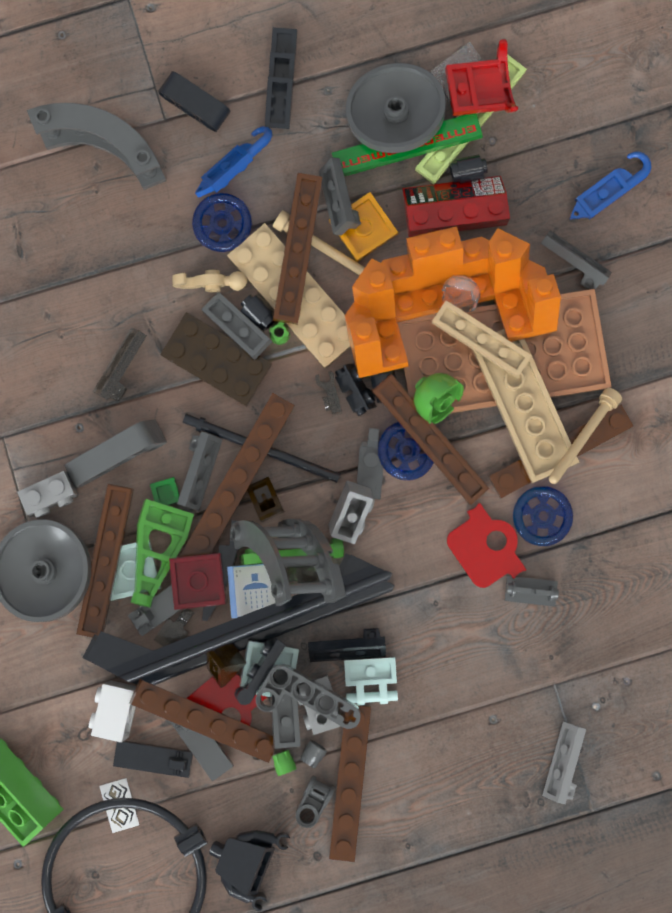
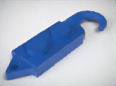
M265 126L255 129L251 133L253 137L260 133L264 134L253 145L250 143L240 146L236 145L201 177L202 181L195 192L197 197H202L212 191L217 193L220 189L226 187L229 181L238 173L244 171L248 164L253 161V157L271 141L272 130Z
M639 151L628 154V159L639 158L642 161V169L633 176L627 170L621 168L612 171L575 199L576 204L571 213L570 220L592 219L643 181L650 174L652 168L649 157Z

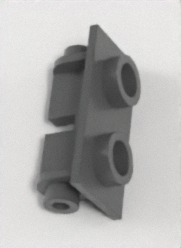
M507 576L504 601L555 607L556 599L559 596V589H557L558 581L515 577L513 579L511 576Z

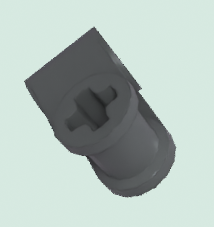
M314 775L311 777L296 810V821L304 828L315 826L336 788L333 785L329 787L316 780ZM309 808L313 810L315 815L311 821L306 822L301 819L300 812L303 809Z

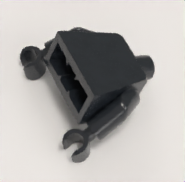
M251 830L240 832L236 837H229L225 845L218 841L212 844L209 854L219 859L215 872L221 877V882L229 896L245 903L251 902L253 909L256 911L262 910V906L255 903V901L262 899L267 902L266 895L258 891L275 850V847L272 845L276 844L279 849L286 850L288 846L279 845V840L282 837L290 838L286 833L281 832L275 836L271 832Z

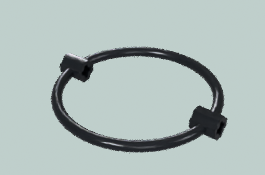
M114 798L100 801L72 816L60 828L50 843L43 862L41 877L44 904L47 913H71L64 903L56 907L52 892L54 861L62 843L70 832L87 818L111 809L133 808L159 816L179 832V834L174 836V840L180 852L185 857L192 853L197 881L195 897L189 913H200L207 887V873L201 847L206 845L208 841L197 823L188 828L174 813L158 804L136 798Z

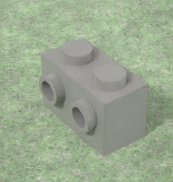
M66 471L57 473L17 492L26 514L36 516V518L49 514V509L57 505L61 508L74 502L73 498L79 496Z
M346 481L328 524L331 537L355 544L358 535H361L364 530L366 516L374 506L375 499L370 488Z
M328 674L313 679L333 691ZM305 682L298 684L299 690L297 692L301 696H308L311 693L309 684ZM322 696L319 704L324 709H330L333 707L334 701L330 696ZM305 706L307 714L303 715L307 730L312 729L313 735L340 727V725ZM338 706L335 712L333 713V715L337 716L339 711Z

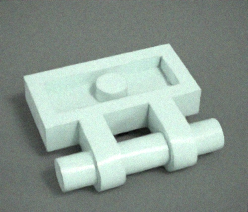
M395 657L344 660L346 686H356V693L346 694L347 700L357 703V706H362L369 702L388 704V701H398L397 690L387 691V684L397 683ZM379 684V692H364V685Z

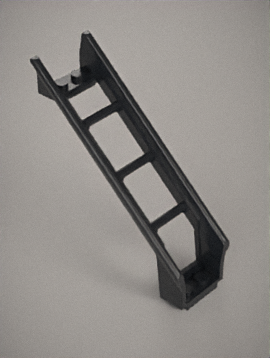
M346 553L339 566L346 596L335 603H325L322 593L297 594L292 596V600L282 606H276V603L156 650L147 649L101 631L99 636L94 634L82 658L136 685L140 679L157 685L207 665V652L226 644L233 643L240 652L247 648L248 640L263 643L273 639V637H278L392 592L395 585L388 582V580L391 579L393 574Z

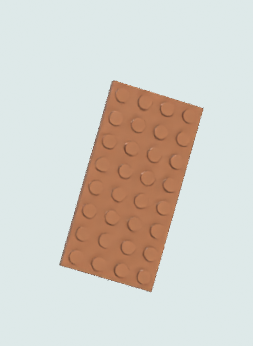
M595 289L560 294L561 301L557 331L525 338V342L550 397L611 388ZM496 304L462 309V311L495 332L503 329ZM436 314L398 322L408 359V367H404L408 394L413 399L416 391L415 386L421 378L435 373H446L464 386V392L460 401L455 399L451 405L454 408L451 413L497 406L472 349L432 324Z

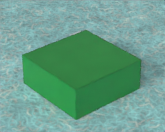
M175 477L150 484L155 502L167 506L178 503L180 493Z

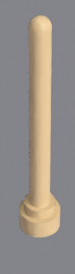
M282 210L276 218L273 228L287 233L290 214ZM313 235L311 243L313 247L356 274L360 275L365 268L364 266Z
M606 388L600 395V406L549 476L550 483H558L606 413L613 408L616 409L620 404L622 397L616 390Z

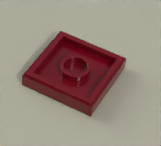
M221 553L169 558L174 610L226 604Z

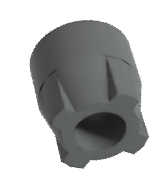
M310 740L301 755V760L315 769L327 753V750L317 742Z

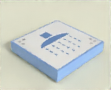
M264 564L227 567L231 618H238L275 603V598L271 593V581Z

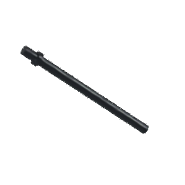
M185 414L182 422L195 427L198 432L205 431L243 446L247 439L243 435L209 423L203 417L199 419ZM271 447L267 454L271 458L337 483L340 473Z

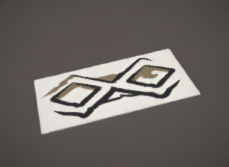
M126 778L99 786L103 801L114 798H132ZM119 808L106 811L112 833L139 825L136 811L133 808Z

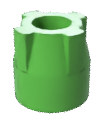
M282 322L275 324L269 329L270 338L277 345L285 344L290 338L289 329ZM276 329H283V336L277 337L274 334Z
M289 750L272 756L278 776L297 769Z

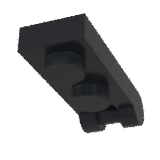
M273 637L272 641H266L260 651L262 657L259 662H254L247 672L246 676L249 678L245 685L236 688L234 696L240 704H250L286 646L278 639Z

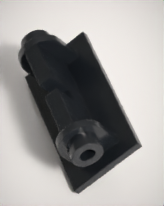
M354 363L346 364L343 366L344 368L335 371V379L342 392L346 393L349 390L353 392V394L346 397L353 413L361 416L367 412L366 410L377 407L373 392L364 384L362 380L364 377L359 378Z

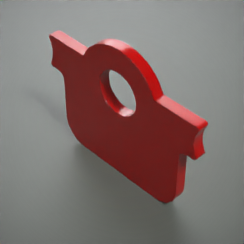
M480 503L474 509L467 511L470 517L469 520L450 532L447 537L449 549L472 582L479 588L489 587L506 574L511 575L515 579L519 573L526 571V568L515 554L518 538L514 528L505 521L492 520ZM500 531L506 536L507 543L502 550L495 551L488 547L486 539L491 532Z
M238 673L223 688H220L212 676L186 698L221 714L226 708H235L241 715L240 722L249 726L252 722L251 711L257 706V695L247 705L240 704L235 698L234 692L240 686L241 680ZM262 696V701H264L267 698V696Z

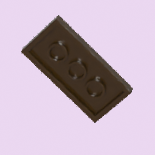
M187 312L160 354L165 359L246 407L272 366L270 361L261 356L254 360L234 340Z

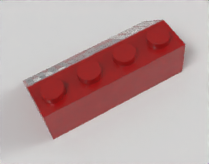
M501 176L487 177L460 184V182H447L402 188L409 238L456 226L458 231L506 226L510 220L507 193Z

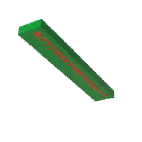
M467 114L443 121L441 128L432 139L410 151L385 153L360 144L332 152V156L340 159L345 177L481 139L483 135L477 114Z

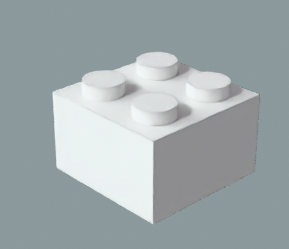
M110 680L104 683L102 687H98L95 696V703H98L97 711L92 713L89 722V728L92 729L91 736L121 743L129 737L136 706L131 705L129 702L137 686Z

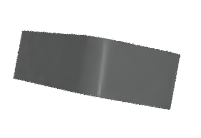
M155 419L142 421L71 460L64 467L74 487L79 488L134 457L163 446L167 441Z
M278 664L272 668L256 696V705L264 712L273 711L280 704L283 696L287 694L343 728L352 729L359 724L361 719V711L356 704L286 664ZM278 669L285 670L288 674L287 682H277L274 676L275 671ZM305 682L310 685L311 693L308 696H301L297 692V685L299 683ZM263 693H272L275 697V703L271 706L265 705L261 698ZM322 696H330L334 701L333 707L330 709L322 708L319 704L320 698ZM339 702L343 704L340 708L341 710L349 712L351 709L354 711L353 716L356 718L355 720L345 721V715L339 711L337 716L333 715Z

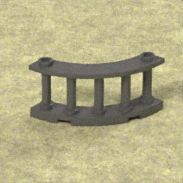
M53 103L27 110L37 135H41L47 150L70 145H91L120 158L136 175L143 190L166 181L160 165L147 142L135 129L119 117L105 110L78 103Z
M286 519L279 522L278 527H262L251 520H241L231 524L230 537L234 541L235 549L248 547L263 562L271 581V593L275 598L276 606H282L292 600L291 594L322 593L325 603H335L346 596L339 565L333 564L330 556L333 552L332 547L321 530L312 522L301 519ZM301 548L307 556L281 557L278 549ZM314 566L320 582L289 583L285 567Z

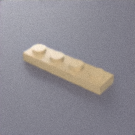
M447 300L432 320V324L516 378L519 377L532 355Z

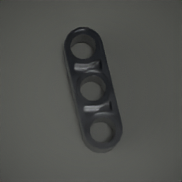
M174 71L170 73L158 90L159 95L166 101L214 132L219 130L231 112L225 104Z

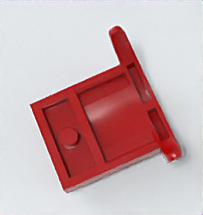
M506 39L499 41L497 58L495 60L446 65L445 71L453 116L502 110L507 113H513L518 110L510 85L507 56L508 43Z

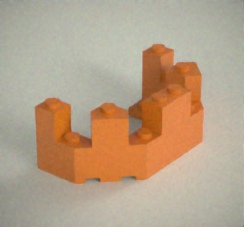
M456 226L406 238V255L385 259L381 263L371 258L352 286L354 303L345 314L347 334L359 378L408 367V359L398 322L438 313L446 300L457 308L495 300L506 339L513 342L557 331L561 295L554 274L547 275L545 267L529 260V243L499 228L490 240L484 237H477L461 241Z

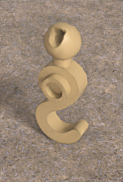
M206 270L203 275L186 278L185 273L172 276V286L175 288L194 289L203 287L206 292H219L220 288L230 286L233 290L240 291L248 282L246 275L240 271H235L230 276L220 274V270Z

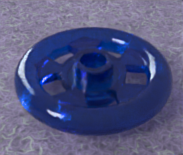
M217 193L206 197L199 203L193 214L192 226L196 238L203 246L213 251L227 252L234 250L248 238L252 227V217L248 207L241 199L231 194ZM225 203V210L215 212L214 205ZM238 210L241 219L234 221L231 212ZM204 215L211 216L209 226L202 225ZM224 219L227 221V224L224 227H220L218 222ZM233 228H236L239 233L235 238L231 239L227 234ZM212 231L221 235L218 242L209 238Z
M396 422L383 432L379 440L378 456L380 463L385 471L396 479L404 481L416 480L424 476L434 463L426 454H419V446L413 439L404 438L405 429L399 422ZM392 437L399 440L394 449L388 446ZM404 446H407L410 449V453L408 455H405L403 453ZM394 456L402 462L398 468L391 462ZM417 459L420 466L411 470L408 463Z
M549 486L533 487L525 491L516 501L513 509V523L518 534L528 543L536 546H551L560 542L569 533L573 523L572 506L567 497L555 488ZM537 497L540 504L531 509L528 502ZM550 497L559 503L555 510L546 503ZM541 511H545L548 514L547 520L542 521L539 518ZM530 514L533 525L526 527L523 516ZM556 515L563 517L560 528L553 526ZM537 528H548V536H538Z

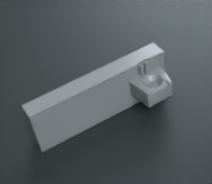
M563 721L542 796L561 804H566L567 799L573 800L577 785L572 783L586 729Z

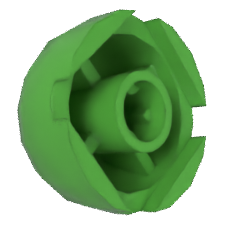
M435 373L428 377H423L415 386L414 405L420 416L431 424L433 422L437 424L454 410L451 405L455 399L460 401L464 392V386L446 373Z

